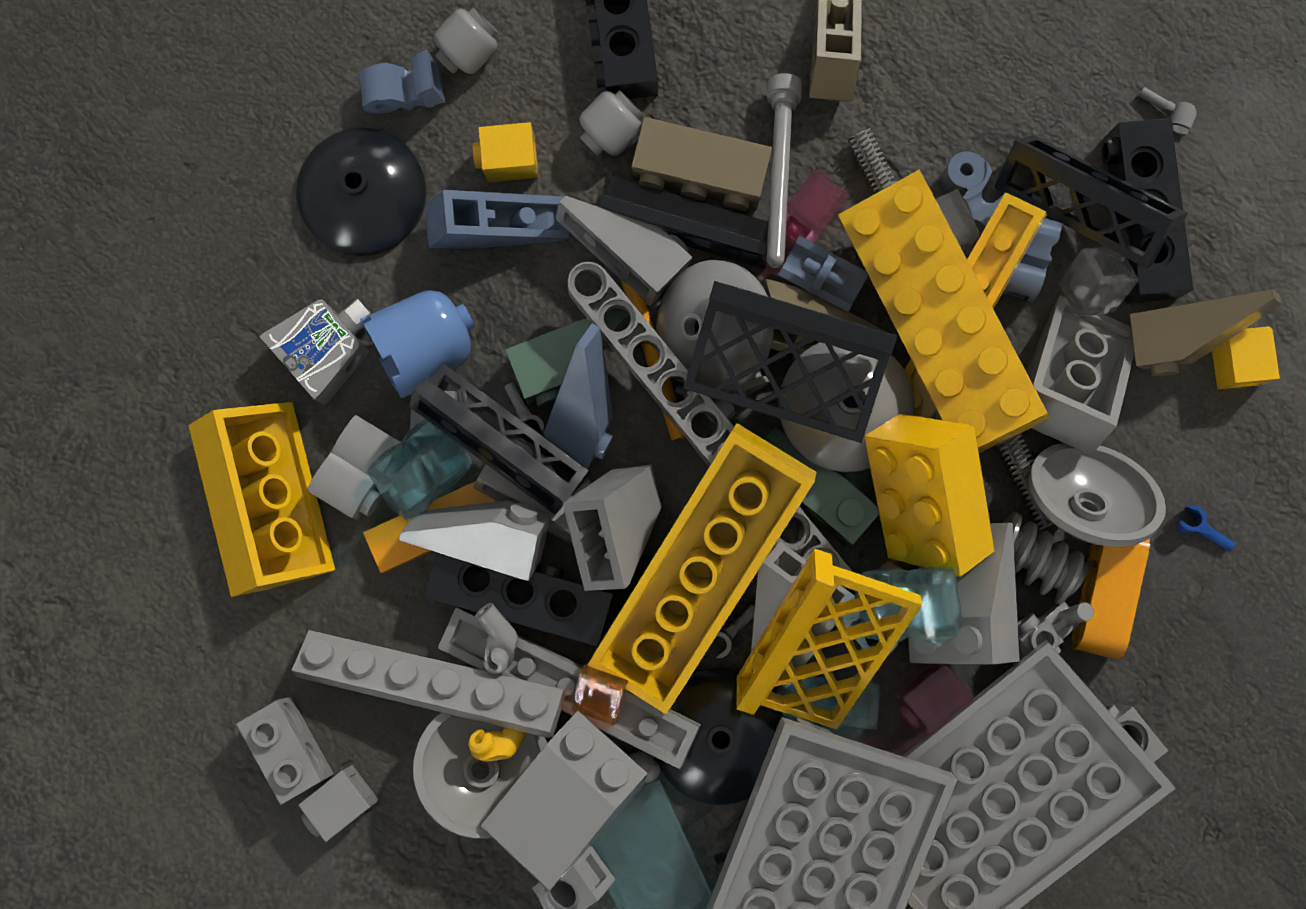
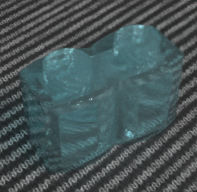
M424 419L405 435L400 444L389 448L376 458L369 467L367 474L388 507L405 520H408L425 511L436 499L440 490L458 482L470 468L472 460L464 447Z
M940 567L920 568L910 571L902 569H876L862 573L863 576L921 595L922 607L897 643L907 637L922 639L930 644H940L957 636L963 622L954 569ZM855 591V592H856V598L860 597L859 594H858V592ZM893 603L874 607L878 618L897 614L902 606ZM866 610L859 611L861 623L871 621ZM877 633L865 636V638L880 641Z

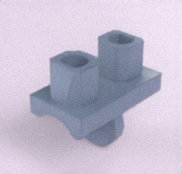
M801 236L797 238L778 274L782 278L846 312H849L868 277L867 271Z

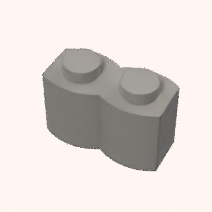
M355 415L339 436L332 452L316 472L307 491L352 519L359 521L363 515L369 517L382 499V494L378 492L382 483L387 477L393 479L403 467L406 456L402 453L406 446Z

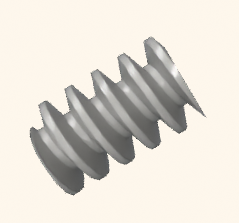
M1012 512L1003 523L1013 524L1015 574L1022 568L1026 569L1024 584L1027 586L1037 578H1040L1042 580L1039 590L1041 595H1045L1051 589L1056 588L1057 594L1054 603L1061 605L1080 587L1089 572L1091 561L1089 560L1084 563V555L1079 550L1068 553L1069 546L1064 541H1057L1053 544V535L1048 531H1043L1037 535L1038 527L1033 521H1028L1021 526V514Z

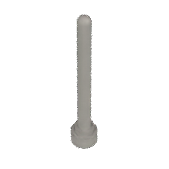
M788 73L772 76L768 80L767 101L775 111L766 256L767 264L772 268L781 267L785 258L792 111L796 109L802 96L801 79Z

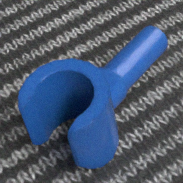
M1189 505L1184 508L1187 513L1195 516V527L1188 526L1181 520L1175 523L1179 532L1183 534L1197 532L1228 552L1235 546V542L1206 523L1207 515L1199 506Z

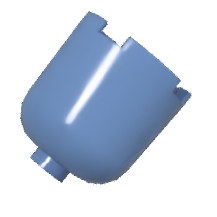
M428 290L417 293L360 319L369 341H373L381 356L378 358L401 399L413 393L424 378L429 380L442 363L455 370L467 361L471 353V340L468 331L475 328L470 314L464 304L455 307L449 297L439 291Z

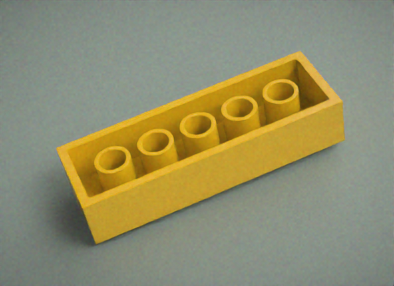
M920 169L838 214L942 420L974 425L978 453H981L1050 419L1044 404Z
M737 423L587 665L664 714H667L814 484L817 472Z

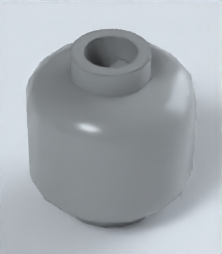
M472 7L469 12L462 8L456 9L434 33L435 44L440 49L435 56L453 74L458 69L468 74H475L497 51L498 44L494 37L498 31L475 8Z
M619 90L616 94L604 91L581 113L579 122L585 132L580 138L598 156L603 150L609 155L618 156L640 135L642 127L640 119L644 114L622 91Z

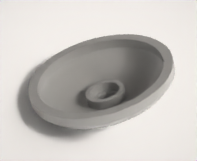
M708 260L699 262L682 271L665 291L657 313L656 333L687 370L690 367L714 281L767 296L760 282L745 268L727 261ZM719 311L716 312L711 330L720 347L744 334L735 316ZM743 319L749 331L762 325ZM696 321H698L699 323V330L697 333L695 332ZM767 327L752 335L764 360L767 359L771 349L774 332L772 327ZM709 338L704 355L715 350ZM747 339L723 351L735 375L760 363ZM718 354L701 363L696 378L697 382L715 387L730 379ZM760 369L738 380L742 387L756 376ZM676 379L679 383H681L684 386V383L681 380ZM731 384L722 390L732 392L736 388L734 384Z
M821 342L810 347L800 355L809 374L834 361L826 344ZM832 346L838 358L851 352ZM858 354L841 363L853 387L872 378L877 359ZM891 354L864 435L898 414L914 416V395L910 380L901 364ZM796 360L787 371L781 388L804 377ZM837 366L812 379L824 403L849 390ZM808 382L783 394L791 411L804 414L819 406ZM869 387L857 392L862 404ZM779 400V401H778V407L783 408V406H782V404H781V402H780V400ZM842 400L828 408L836 425L855 430L861 412L858 406L857 408H848ZM823 411L811 416L828 422ZM780 418L784 433L791 445L811 463L836 472H857L870 468L864 437L862 443Z
M1066 443L1055 444L1040 452L1029 472L1030 492L1044 515L1058 528L1082 541L1109 547L1136 545L1151 538L1164 520L1166 505L1158 484L1139 464L1110 448L1099 446L1090 455Z
M441 712L427 726L415 751L413 781L417 796L428 815L449 832L472 839L492 838L481 828V824L544 748L547 740L545 737L527 733L516 753L511 758L483 762L472 756L468 746L470 736L477 730L483 729L484 732L501 731L504 727ZM476 763L484 764L488 770L487 777L476 779L472 775V766Z

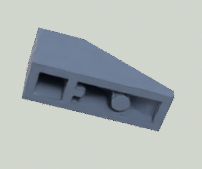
M442 190L425 205L429 248L480 249L566 241L569 239V231L556 220L559 202L565 196Z
M594 324L590 325L576 344L543 433L544 438L586 469L589 468L595 457L601 460L604 458L613 439V435L607 433L613 419V409L600 327Z

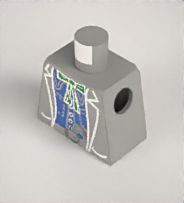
M358 298L339 314L323 299H320L267 330L259 337L313 399L326 405L369 354L368 348L356 334L363 329L360 319L371 313Z

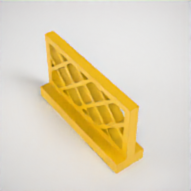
M814 548L737 675V710L754 715L761 705L838 729L922 607L921 595L833 566L832 554ZM840 585L857 591L860 597L835 604L832 594L837 586ZM887 603L902 606L899 613L878 618L874 609L876 606ZM862 610L867 611L871 621L846 627L841 617ZM830 619L834 620L838 630L814 636L811 630L813 624ZM877 633L880 640L877 645L861 650L856 649L853 642L854 639ZM845 643L849 653L828 659L825 658L821 648ZM810 651L813 652L817 662L794 667L791 661L793 656ZM856 666L858 670L856 676L836 681L832 671ZM824 674L828 684L806 689L801 681L802 679ZM793 682L797 692L787 695L771 692L774 687ZM835 696L838 702L832 711L814 706L813 701Z

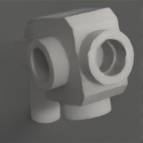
M1064 601L1061 605H1055L1041 617L1036 618L1031 613L1019 620V661L1045 640L1059 654L1061 649L1058 645L1064 642L1063 638L1082 622L1092 619L1094 615L1092 606L1083 602L1068 607Z

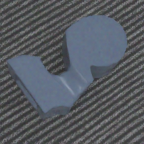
M425 50L412 58L413 70L411 71L390 63H380L363 69L358 74L363 110L368 113L383 114L393 112L400 107L412 110L416 106L432 108L437 104L445 103L440 65Z
M962 151L950 159L942 174L941 185L949 197L960 200L956 211L962 218L964 231L971 232L979 239L1002 197L994 203H986L983 200L982 190L992 174V169L987 161L979 155L970 151Z
M1045 218L1003 291V295L1007 294L1024 299L1030 303L1036 300L1046 276L1047 266L1052 260L1050 255L1051 249L1060 238L1063 223Z

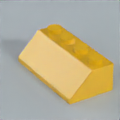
M293 402L212 410L188 425L231 597L268 590L335 571L317 497L307 491L312 481V476Z

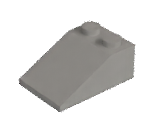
M1059 295L1026 370L1050 416V419L1032 427V429L1090 455L1096 451L1117 427L1135 353L1131 326Z
M1012 523L990 524L995 552L961 577L919 566L913 593L921 595L922 607L908 626L910 663L1001 664L1019 662Z
M577 711L544 746L481 824V828L550 892L641 790L648 773Z

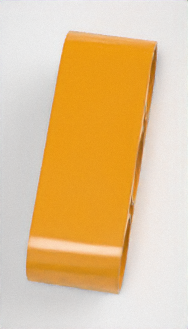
M1150 538L1142 543L1124 547L1091 545L1088 561H1091V566L1083 580L1078 604L1083 602L1090 604L1094 615L1091 620L1082 622L1072 631L1071 644L1073 649L1114 660H1121L1125 655L1130 641L1148 559Z

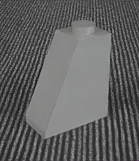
M652 464L613 468L563 503L584 591L624 589L630 584L662 507Z
M782 542L776 545L758 570L751 652L806 563L804 558ZM838 585L832 594V598L835 604L854 599L855 595ZM833 619L813 624L811 630L814 636L829 633L836 624ZM810 651L793 656L791 661L794 667L806 665L813 652ZM792 682L783 684L782 686L788 689Z

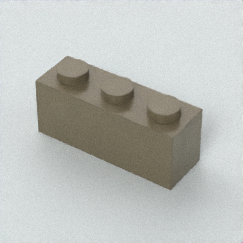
M644 117L631 166L632 180L639 181L638 184L641 186L662 191L664 187L681 191L680 194L683 197L697 201H705L706 197L723 201L725 207L736 211H747L748 208L757 209L772 147Z

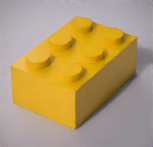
M898 414L864 435L888 558L961 577L995 552L974 425Z

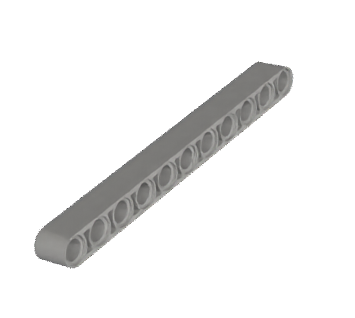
M582 262L576 265L570 271L568 277V293L572 301L591 324L600 327L603 339L710 467L734 426L709 396L686 390L685 398L678 403L670 402L664 397L662 386L665 380L676 378L685 383L688 370L604 268L594 262ZM590 274L600 281L601 289L597 294L584 296L577 291L575 283L582 275ZM612 309L623 310L629 317V326L620 332L610 330L604 323L606 313ZM640 344L652 345L658 353L657 363L651 367H642L637 364L633 358L635 347ZM697 413H706L714 421V431L707 438L698 437L692 430L691 422ZM798 507L793 515V518L799 524L798 536L790 542H784L779 537L774 547L779 542H782L806 561L815 548L832 554L833 566L853 572L803 510ZM854 590L855 598L860 597L858 592ZM881 605L874 607L878 618L889 616ZM866 610L841 616L846 627L871 621ZM865 637L853 640L854 644L860 649L878 644V642L871 645L867 644ZM898 641L891 650V652H893V650L897 647Z

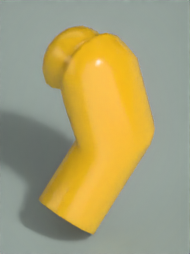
M505 727L501 731L484 732L481 729L472 733L468 740V746L472 756L483 762L509 759L516 753L527 733Z

